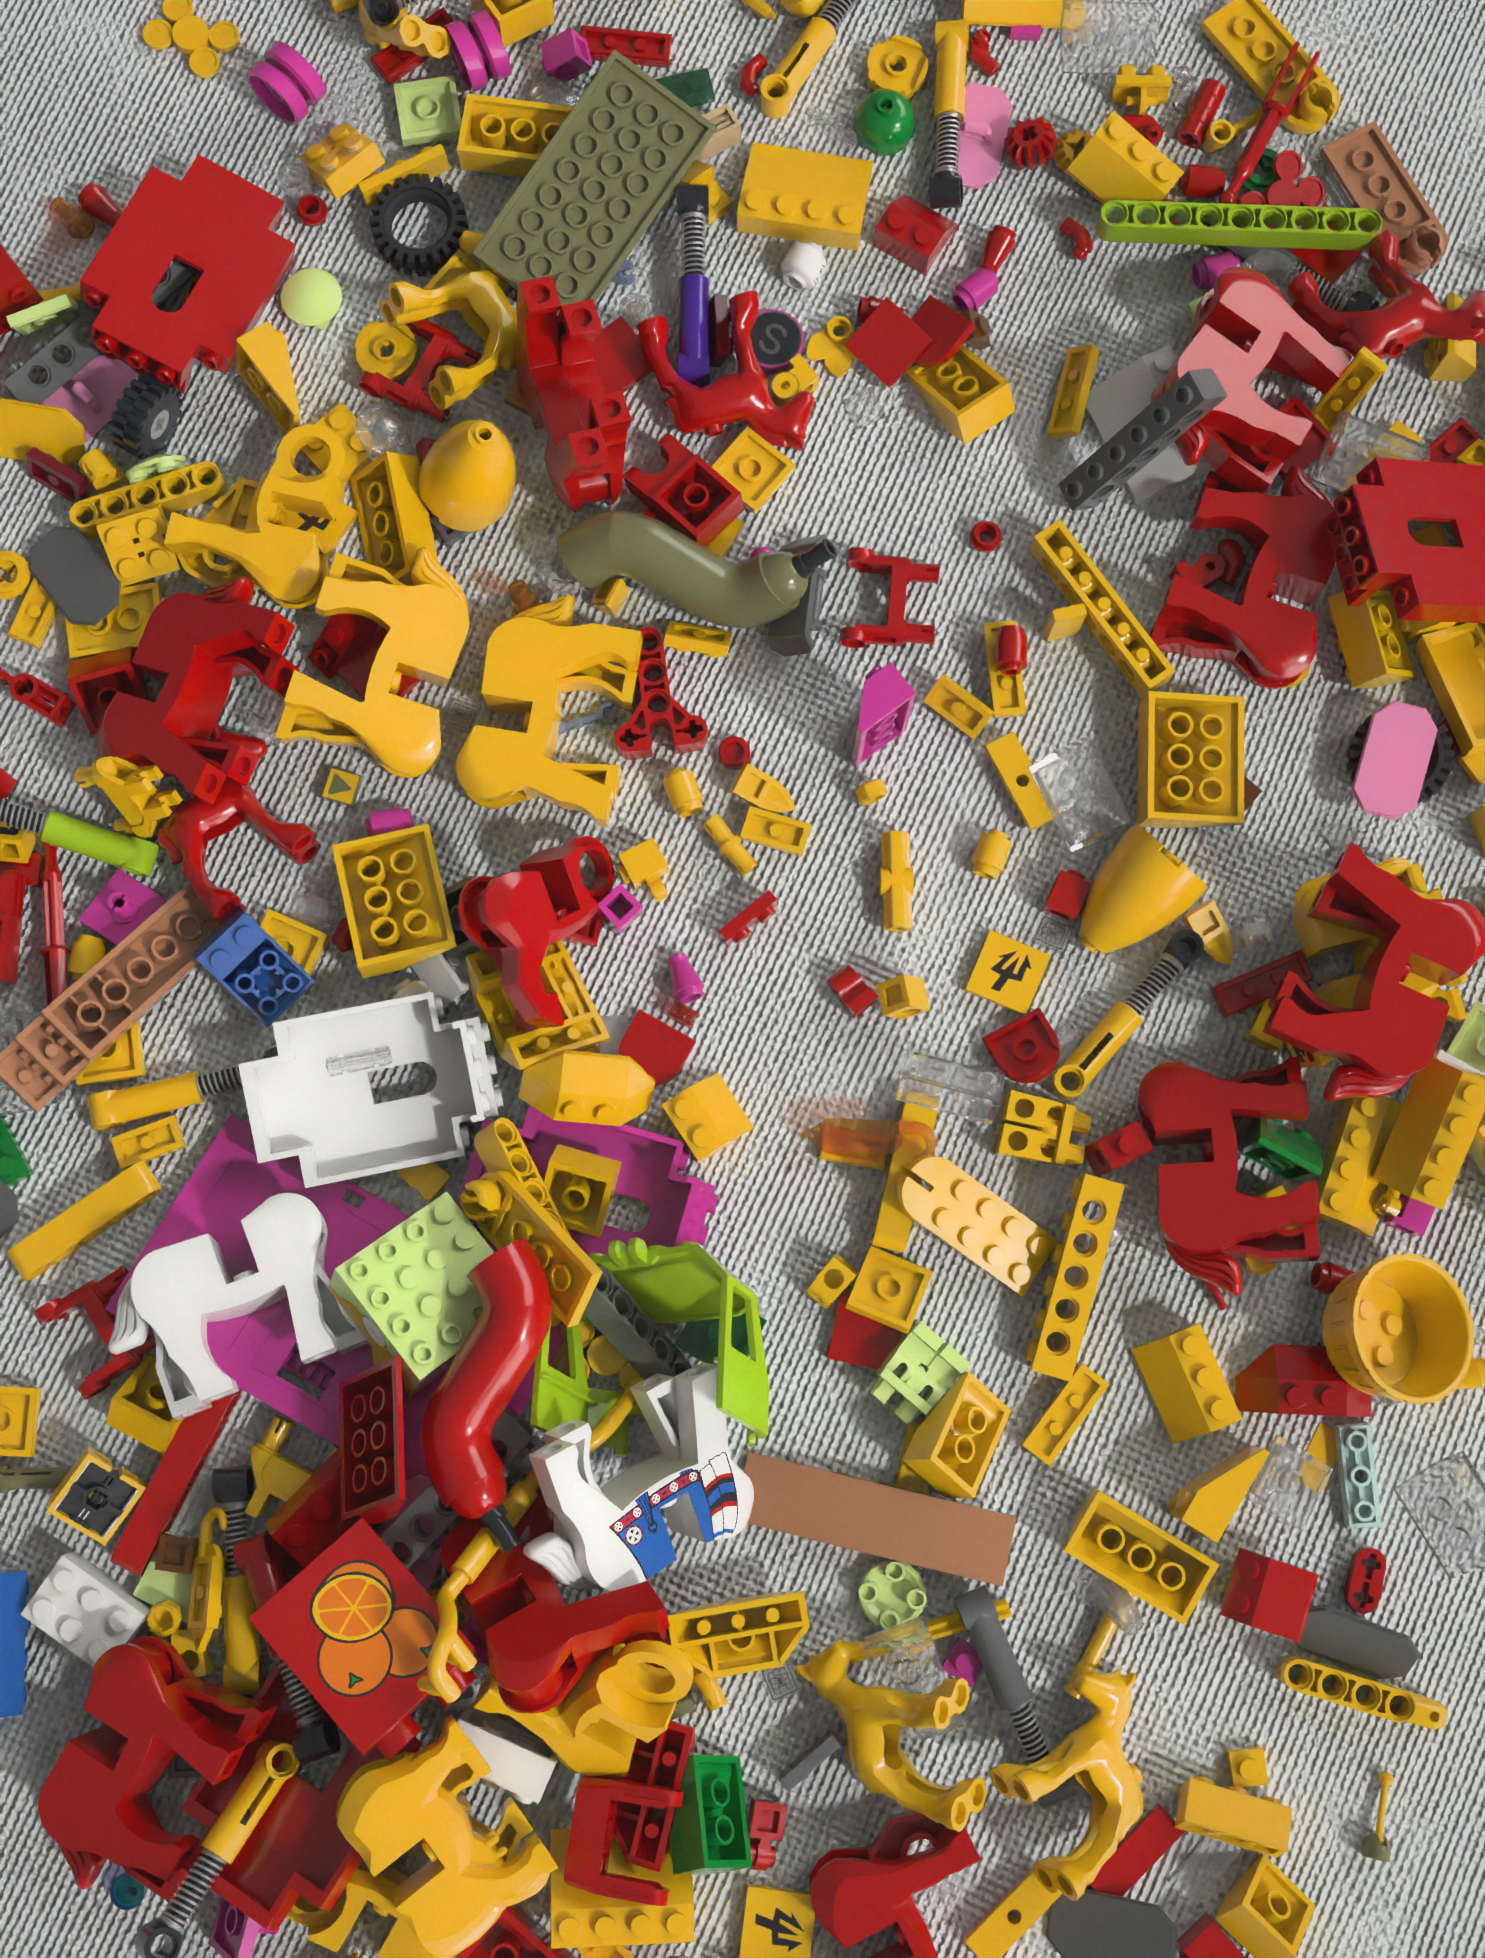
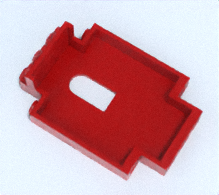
M199 154L182 181L152 166L80 279V297L90 306L102 309L92 324L91 342L106 357L124 362L138 374L145 375L149 373L163 383L179 389L178 391L182 394H185L190 385L191 370L197 360L201 361L207 368L227 375L236 359V339L254 329L294 259L296 244L274 233L282 217L284 201ZM175 258L203 272L181 309L176 312H164L154 305L152 295Z
M1374 458L1356 474L1358 484H1352L1333 501L1335 510L1323 519L1348 606H1360L1377 591L1389 590L1398 620L1485 623V466ZM1408 521L1451 522L1459 547L1425 546L1417 543L1409 534Z
M280 1662L276 1664L254 1697V1700L271 1699L279 1704L264 1736L246 1745L231 1777L213 1786L202 1776L181 1807V1810L208 1828L182 1867L189 1874H191L189 1869L195 1868L193 1863H198L197 1857H202L201 1851L204 1848L201 1846L202 1842L255 1763L259 1747L269 1740H279L292 1745V1734L298 1729L296 1725L298 1718L293 1717L296 1711H291L294 1705H289L292 1699H288L290 1693H286L288 1687L284 1686L286 1681L282 1680L284 1675L280 1674L283 1669L278 1668L281 1664ZM319 1704L317 1709H321L320 1712L323 1714V1717L333 1720ZM415 1737L398 1754L403 1752L416 1753L420 1750L419 1748L423 1742ZM353 1744L323 1792L297 1775L303 1765L300 1763L297 1772L291 1778L285 1780L232 1864H222L223 1870H218L219 1876H214L215 1882L210 1883V1889L267 1930L277 1931L299 1895L318 1908L331 1911L363 1860L360 1854L345 1839L337 1826L335 1815L338 1801L345 1785L358 1768L374 1760L385 1758L384 1755L376 1747L370 1754L364 1757ZM278 1751L273 1756V1769L278 1768L282 1764V1751Z

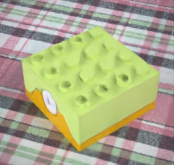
M445 1192L335 1268L328 1289L384 1362L395 1356L402 1357V1387L411 1397L448 1369L477 1322L482 1311V1301L467 1275L475 1266L494 1252L448 1192Z

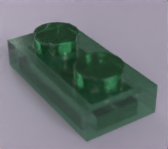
M708 68L655 79L690 107L715 102V94Z

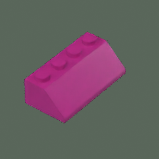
M892 662L883 668L881 665L876 666L865 676L866 681H864L852 756V764L855 768L907 729L916 692Z

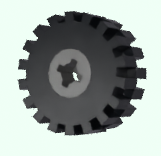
M149 373L138 375V380L133 379L130 382L131 387H126L123 390L124 396L122 399L118 398L116 402L117 410L113 411L111 416L114 421L109 425V430L112 431L109 434L110 439L113 440L112 443L141 460L158 455L159 450L163 451L165 449L166 441H170L173 437L171 434L173 429L178 427L177 419L182 415V410L179 408L183 406V400L180 399L182 394L178 391L179 389L163 383Z

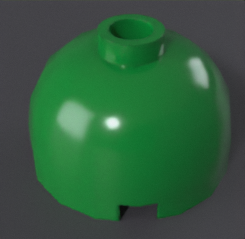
M878 89L867 94L859 103L854 116V136L859 145L864 149L866 146L868 149L873 150L874 154L878 156L894 155L902 151L911 139L915 127L914 112L908 99L892 89Z

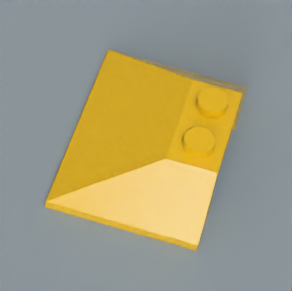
M562 940L549 946L539 969L546 990L558 993L564 1025L558 1027L516 1031L514 1019L516 1007L502 988V973L498 966L484 951L466 956L474 1003L483 1022L487 1021L490 1036L500 1057L516 1069L522 1070L530 1067L539 1060L561 1050L578 1051L610 1039L602 1019Z

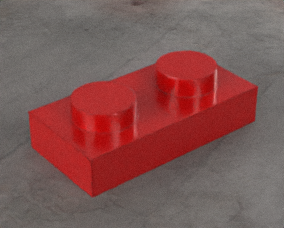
M770 890L766 891L719 930L720 939L726 946H729L733 941L736 945L741 943L751 934L750 927L758 921L761 924L765 923L776 913L774 908L777 906V898Z

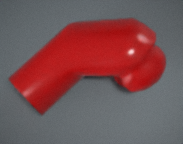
M1066 217L1059 230L1074 240L1076 245L1072 248L1071 254L1080 261L1086 259L1087 254L1093 250L1090 233L1076 221Z

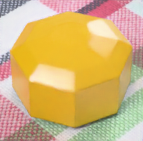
M872 779L858 786L855 790V796L859 805L866 806L884 798L888 791L882 779Z
M167 1599L151 1607L146 1621L150 1632L160 1637H165L179 1630L184 1615L179 1604Z

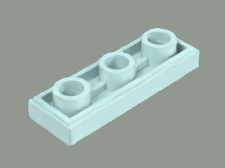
M1370 1423L1335 1424L1333 1427L1344 1528L1381 1527ZM1357 1470H1360L1362 1472V1479L1357 1482L1354 1475Z

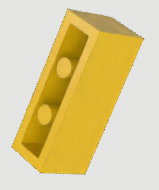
M1194 1776L1193 1779H1188L1180 1786L1175 1828L1277 1858L1288 1851L1292 1808L1281 1805V1801L1274 1797L1261 1796L1256 1798L1247 1795V1790L1236 1786L1223 1788L1214 1785V1781L1209 1778Z

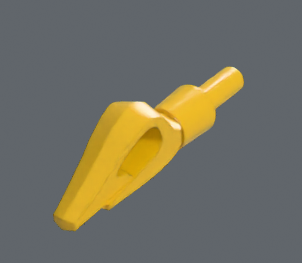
M740 0L758 17L771 20L776 18L777 14L763 0Z

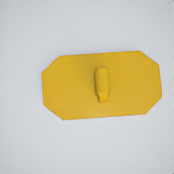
M0 398V457L27 461L26 453L33 447H36L44 453L54 456L66 466L72 467L86 454L84 426L65 408Z

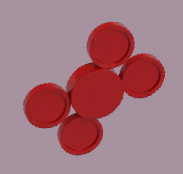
M1284 150L1277 154L1273 160V172L1278 181L1267 186L1263 195L1257 191H1249L1243 194L1237 204L1317 207L1324 200L1325 188L1322 181L1315 176H1307L1301 179L1297 185L1292 183L1301 176L1303 162L1297 152ZM1265 224L1266 227L1274 229L1273 226Z

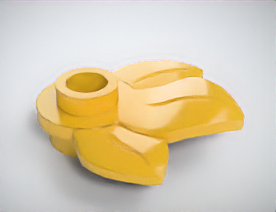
M835 316L826 322L823 331L812 335L808 342L807 360H824L828 372L836 378H840L848 372L852 359L859 360L844 346L855 333L851 321L843 316ZM841 330L844 335L840 337L835 336L833 332Z

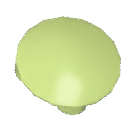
M316 268L302 269L291 275L283 285L280 295L282 308L288 318L297 324L313 326L317 329L325 328L329 324V320L339 311L343 299V292L336 278L327 271Z
M174 454L150 456L133 465L126 471L124 476L128 479L129 483L140 482L187 467V458Z
M884 1560L871 1566L863 1575L858 1589L859 1604L865 1616L875 1625L887 1631H894L913 1623L922 1613L927 1602L925 1584L919 1572L911 1565L896 1560Z

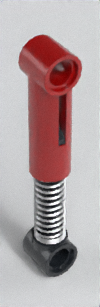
M267 1530L234 1545V1561L239 1571L246 1576L257 1611L286 1585L280 1567L282 1558L280 1544L271 1537ZM266 1641L271 1658H278L276 1662L281 1663L278 1668L283 1669L280 1674L284 1675L282 1680L286 1681L284 1686L288 1687L286 1693H290L288 1699H292L289 1705H294L291 1711H296L293 1717L298 1718L296 1720L298 1729L292 1734V1747L296 1758L301 1764L307 1765L337 1753L341 1747V1739L336 1724L330 1718L323 1717V1714L320 1712L321 1709H317L319 1703L315 1702L316 1699Z

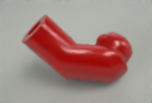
M979 29L970 40V59L992 77L998 71L1000 63L989 55L988 43L991 41L990 33L985 29Z
M761 53L755 55L738 72V88L744 92L747 98H751L759 92V85L755 82L756 75L768 66L767 60Z
M1123 114L1122 118L1152 145L1161 141L1163 130L1152 116Z
M1227 538L1220 541L1217 546L1218 554H1221L1226 564L1219 581L1226 585L1234 586L1245 563V556L1239 543L1232 538Z
M347 917L339 921L332 935V943L336 945L339 952H347L353 948Z

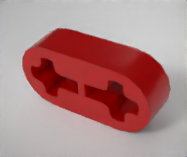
M1364 1546L1358 1548L1352 1555L1343 1598L1346 1605L1358 1613L1366 1614L1372 1612L1379 1602L1386 1571V1559L1379 1550ZM1370 1553H1372L1371 1559L1376 1561V1567H1370L1367 1577L1364 1578L1366 1566L1361 1564L1362 1558H1369ZM1363 1582H1365L1364 1593L1369 1595V1599L1367 1602L1362 1601L1360 1606H1358V1600L1354 1599L1353 1595L1354 1592H1361Z

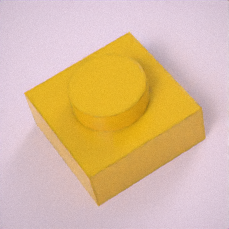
M1261 1746L1226 1750L1231 1786L1244 1788L1269 1784L1264 1751Z

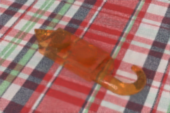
M823 1118V1122L802 1133L803 1136L822 1147V1151L892 1154L900 1148L903 1135H920L926 1140V1149L923 1153L913 1156V1161L921 1156L932 1155L936 1148V1136L932 1129L926 1124L913 1121ZM811 1131L815 1133L814 1137H810Z

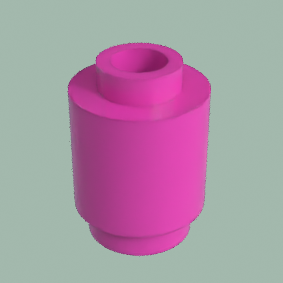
M1225 251L1200 258L1197 263L1192 265V277L1197 288L1203 287L1206 290L1215 288L1217 278L1225 269L1241 267L1239 257L1237 255L1234 256L1231 251Z
M978 267L956 285L955 291L952 293V299L959 310L964 311L969 308L976 311L998 292L997 284L999 280L991 269Z
M401 806L370 812V819L365 820L368 837L414 827L410 808L402 809Z

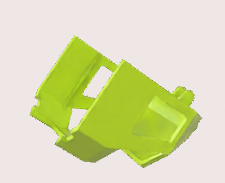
M635 1237L629 1239L628 1249L621 1240H612L608 1247L609 1255L601 1253L587 1254L597 1266H604L612 1273L657 1325L719 1319L718 1356L714 1357V1363L717 1364L716 1409L747 1427L746 1445L751 1447L756 1444V1438L763 1439L768 1436L769 1381L757 1295L697 1242L684 1241L679 1243V1246L668 1248L661 1245H652L647 1250L645 1241ZM584 1313L578 1325L566 1326L570 1377L550 1367L548 1364L551 1320L549 1331L535 1359L530 1426L544 1433L572 1418L589 1423L592 1431L604 1419L623 1393L588 1388L579 1324L595 1325ZM746 1313L750 1358L731 1345L732 1317L741 1316ZM637 1403L616 1431L599 1446L614 1449L613 1456L627 1457L629 1418L644 1416Z

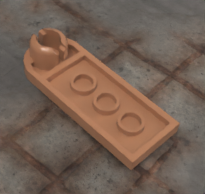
M1373 121L1322 147L1319 155L1353 208H1369L1377 211L1382 217L1383 222L1377 236L1388 230L1399 239L1398 262L1404 272L1410 276L1425 273L1428 268L1431 270L1437 266L1447 250V234L1377 123Z

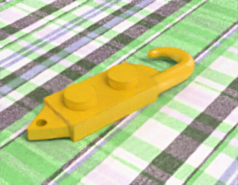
M213 1508L205 1514L199 1531L197 1557H194L187 1629L192 1630L196 1652H205L213 1630L218 1629L219 1619L222 1614L221 1592L222 1584L225 1580V1557L222 1556L220 1547L212 1544L214 1523L217 1518L220 1522L221 1531L227 1529V1517L223 1509Z

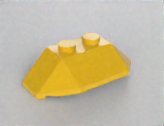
M561 1050L523 1069L518 1098L553 1120L621 1126L649 1110L655 1079L648 1075L630 1056Z
M804 1591L772 1592L703 1604L667 1615L670 1624L671 1646L685 1655L693 1666L712 1679L781 1667L810 1628Z

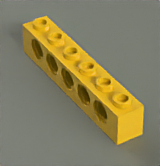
M1061 519L1035 535L1029 549L1070 605L1079 603L1085 605L1087 615L1084 623L1139 696L1143 698L1148 691H1156L1168 683L1176 670Z
M1083 1172L1080 1179L1074 1178L1070 1191V1197L1074 1198L1071 1211L1066 1210L1064 1213L1061 1230L1065 1231L1062 1244L1056 1243L1052 1256V1262L1057 1263L1054 1275L1047 1276L1043 1289V1295L1048 1297L1044 1309H1038L1034 1322V1327L1038 1328L1035 1341H1029L1026 1350L1025 1360L1030 1361L1029 1368L1031 1371L1069 1382L1072 1380L1125 1185ZM1088 1201H1096L1099 1205V1214L1093 1219H1086L1082 1213V1208ZM1082 1233L1088 1234L1091 1240L1089 1248L1082 1252L1076 1251L1073 1246L1075 1237ZM1072 1266L1079 1267L1082 1272L1081 1279L1075 1284L1067 1283L1064 1278L1065 1271ZM1062 1299H1069L1073 1304V1309L1067 1316H1059L1055 1311L1056 1304ZM1052 1332H1060L1064 1336V1342L1059 1348L1052 1349L1046 1344L1047 1337Z

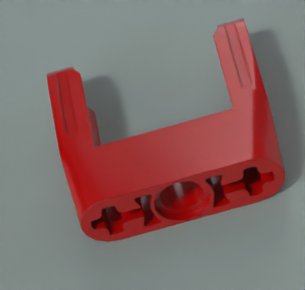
M582 1776L576 1793L564 1868V1883L596 1895L654 1906H667L669 1889L663 1887L659 1882L608 1873L607 1869L618 1801L660 1809L670 1806L682 1807L684 1791L624 1779Z

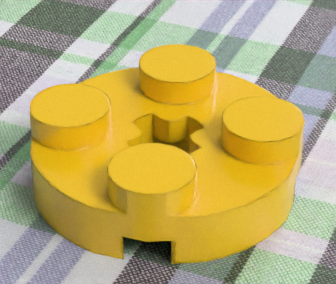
M899 35L891 36L889 41H885L882 44L881 41L876 43L871 49L867 60L869 86L873 90L892 89L898 91L908 100L911 99L914 93L923 86L928 72V59L923 54V48L920 44L909 37ZM897 62L902 63L903 71L895 72L889 66H895Z
M379 320L366 325L356 338L355 356L361 371H368L373 374L378 372L396 383L412 372L419 358L414 335L404 324L398 327H389L387 322L379 323ZM381 347H394L392 349V355L386 357L381 356Z

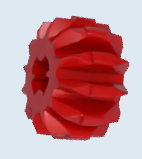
M1030 115L1027 121L1021 122L1017 120L1016 127H1009L1007 137L1004 138L1007 158L1011 164H1016L1019 170L1024 169L1026 166L1031 171H1033L1036 165L1045 167L1046 160L1053 159L1054 150L1057 149V137L1054 133V128L1051 122L1045 123L1042 116L1035 121Z

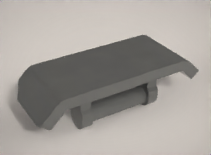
M823 534L801 538L783 545L779 551L791 552L794 555L800 551L806 552L822 542L826 536ZM817 567L815 573L808 577V586L805 594L800 598L799 605L781 618L769 622L768 643L771 650L786 657L808 654L814 649L815 645L810 631L820 630L821 621L819 618L823 585L827 577L826 570Z

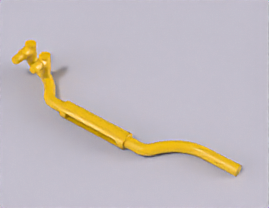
M636 1376L604 1419L591 1431L589 1454L601 1446L616 1431L637 1402L630 1387L643 1381V1378ZM534 1468L531 1469L523 1481L515 1483L503 1501V1505L508 1512L506 1517L513 1528H515L538 1497L536 1491L540 1485ZM482 1527L453 1564L451 1576L437 1594L436 1606L440 1619L439 1629L428 1656V1676L420 1677L417 1681V1687L419 1690L430 1695L442 1697L446 1703L454 1702L461 1694L460 1688L446 1670V1662L458 1666L463 1672L470 1671L477 1662L474 1655L457 1634L458 1617L454 1601L466 1584L470 1585L475 1581L499 1549L498 1544L487 1527Z

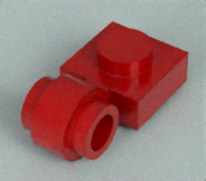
M751 1798L747 1820L748 1834L750 1838H756V1840H752L750 1843L752 1861L750 1869L766 1871L767 1868L774 1866L776 1848L770 1845V1841H782L788 1809L786 1803Z

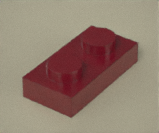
M714 294L709 301L710 367H721L733 352L732 337H729L728 326L731 319L728 311L729 308H727L726 295Z
M33 447L26 453L27 472L30 478L73 503L88 498L87 477L81 472L66 466L54 456L46 454L36 447Z

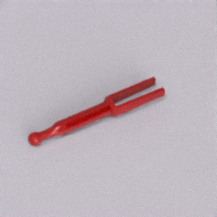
M1297 41L1294 43L1262 103L1263 114L1234 167L1231 183L1227 190L1219 196V203L1236 204L1240 188L1253 174L1279 122L1285 121L1290 115L1320 58L1321 52H1315L1286 107L1281 102L1272 100L1299 48L1300 43Z
M41 841L45 854L44 868L41 873L44 947L39 951V955L44 956L46 1001L48 1006L67 989V955L71 953V950L65 946L62 873L57 863V846Z

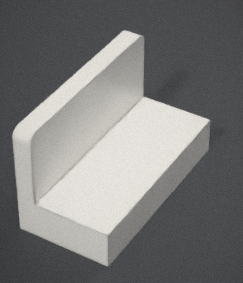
M445 952L411 965L420 980L425 981L431 990L434 991V994L442 998L444 1009L448 1008L460 995L472 991L466 957L446 958Z

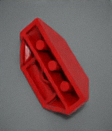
M1272 1344L1235 1376V1403L1239 1411L1372 1417L1371 1395L1354 1388L1338 1374L1335 1366L1332 1365L1328 1358L1326 1346Z
M670 1720L666 1731L649 1743L637 1738L628 1774L621 1779L680 1790L687 1758L694 1755L696 1728ZM618 1801L613 1833L623 1851L622 1854L626 1862L656 1872L662 1870L671 1846L670 1834L676 1807L670 1806L660 1809Z

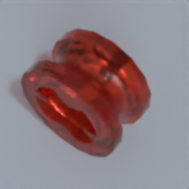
M674 1001V1010L668 1011L667 1016L678 1024L692 1030L694 1027L692 1022L694 1019H698L700 1014L685 1004Z

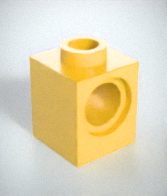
M902 974L876 984L883 1016L904 1020L930 1010L924 979Z

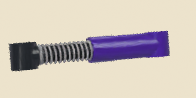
M678 184L677 215L681 218L682 274L678 279V376L694 385H709V279L704 276L706 273L704 269L706 267L703 265L706 262L704 260L706 257L704 254L706 251L704 249L706 246L704 244V236L706 234L704 233L705 227L703 226L706 224V217H709L708 184Z

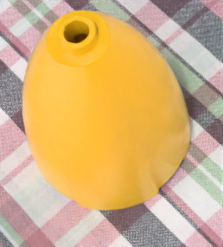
M481 419L463 421L444 432L427 452L418 475V491L422 503L425 502L429 510L439 518L438 522L449 528L465 532L484 530L487 526L504 516L509 508L516 483L515 456L508 438L498 426Z
M1136 823L1132 828L1128 829L1115 845L1093 882L1081 917L1079 933L1084 937L1080 942L1093 954L1097 950L1105 954L1135 944L1177 919L1204 894L1208 886L1157 839Z

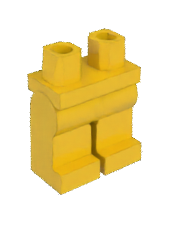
M1014 1090L1006 1093L1000 1121L1004 1124L999 1126L994 1155L1013 1157L1056 1167L1065 1164L1080 1165L1083 1163L1085 1147L1070 1144L1069 1141L1071 1132L1088 1134L1091 1116L1076 1111V1106L1065 1105ZM1014 1124L1021 1125V1126H1026V1127H1030V1128H1034V1130H1033V1129H1029V1128H1024V1127L1016 1126V1125H1014Z

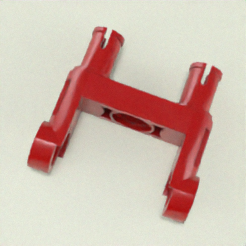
M428 318L406 323L405 325L410 328L412 333L430 343L405 386L394 382L378 372L373 374L368 371L363 372L357 384L363 391L375 398L382 399V397H385L411 412L421 411L443 424L446 421L444 415L448 417L451 406L442 411L434 405L430 395L427 394L429 382L435 378L437 368L443 366L445 361L451 359L467 368L476 364L481 359L482 354L458 342L455 334L434 324Z
M863 547L848 549L846 554V565L848 567L859 569V573L890 575L886 626L855 624V627L841 628L840 645L849 648H863L868 644L901 647V645H905V642L933 645L935 624L907 623V620H904L906 588L910 582L934 583L938 585L940 564L912 562V559H909V557L878 555L873 550Z
M122 1265L100 1281L96 1279L90 1280L62 1299L56 1298L44 1304L33 1314L40 1325H45L57 1318L61 1320L83 1306L108 1348L114 1330L116 1315L105 1310L110 1301V1297L115 1294L129 1270ZM147 1335L143 1345L117 1355L111 1353L114 1359L85 1377L86 1381L78 1386L77 1389L83 1399L87 1400L104 1391L111 1385L112 1380L141 1363L144 1358L143 1355L156 1347L155 1338Z

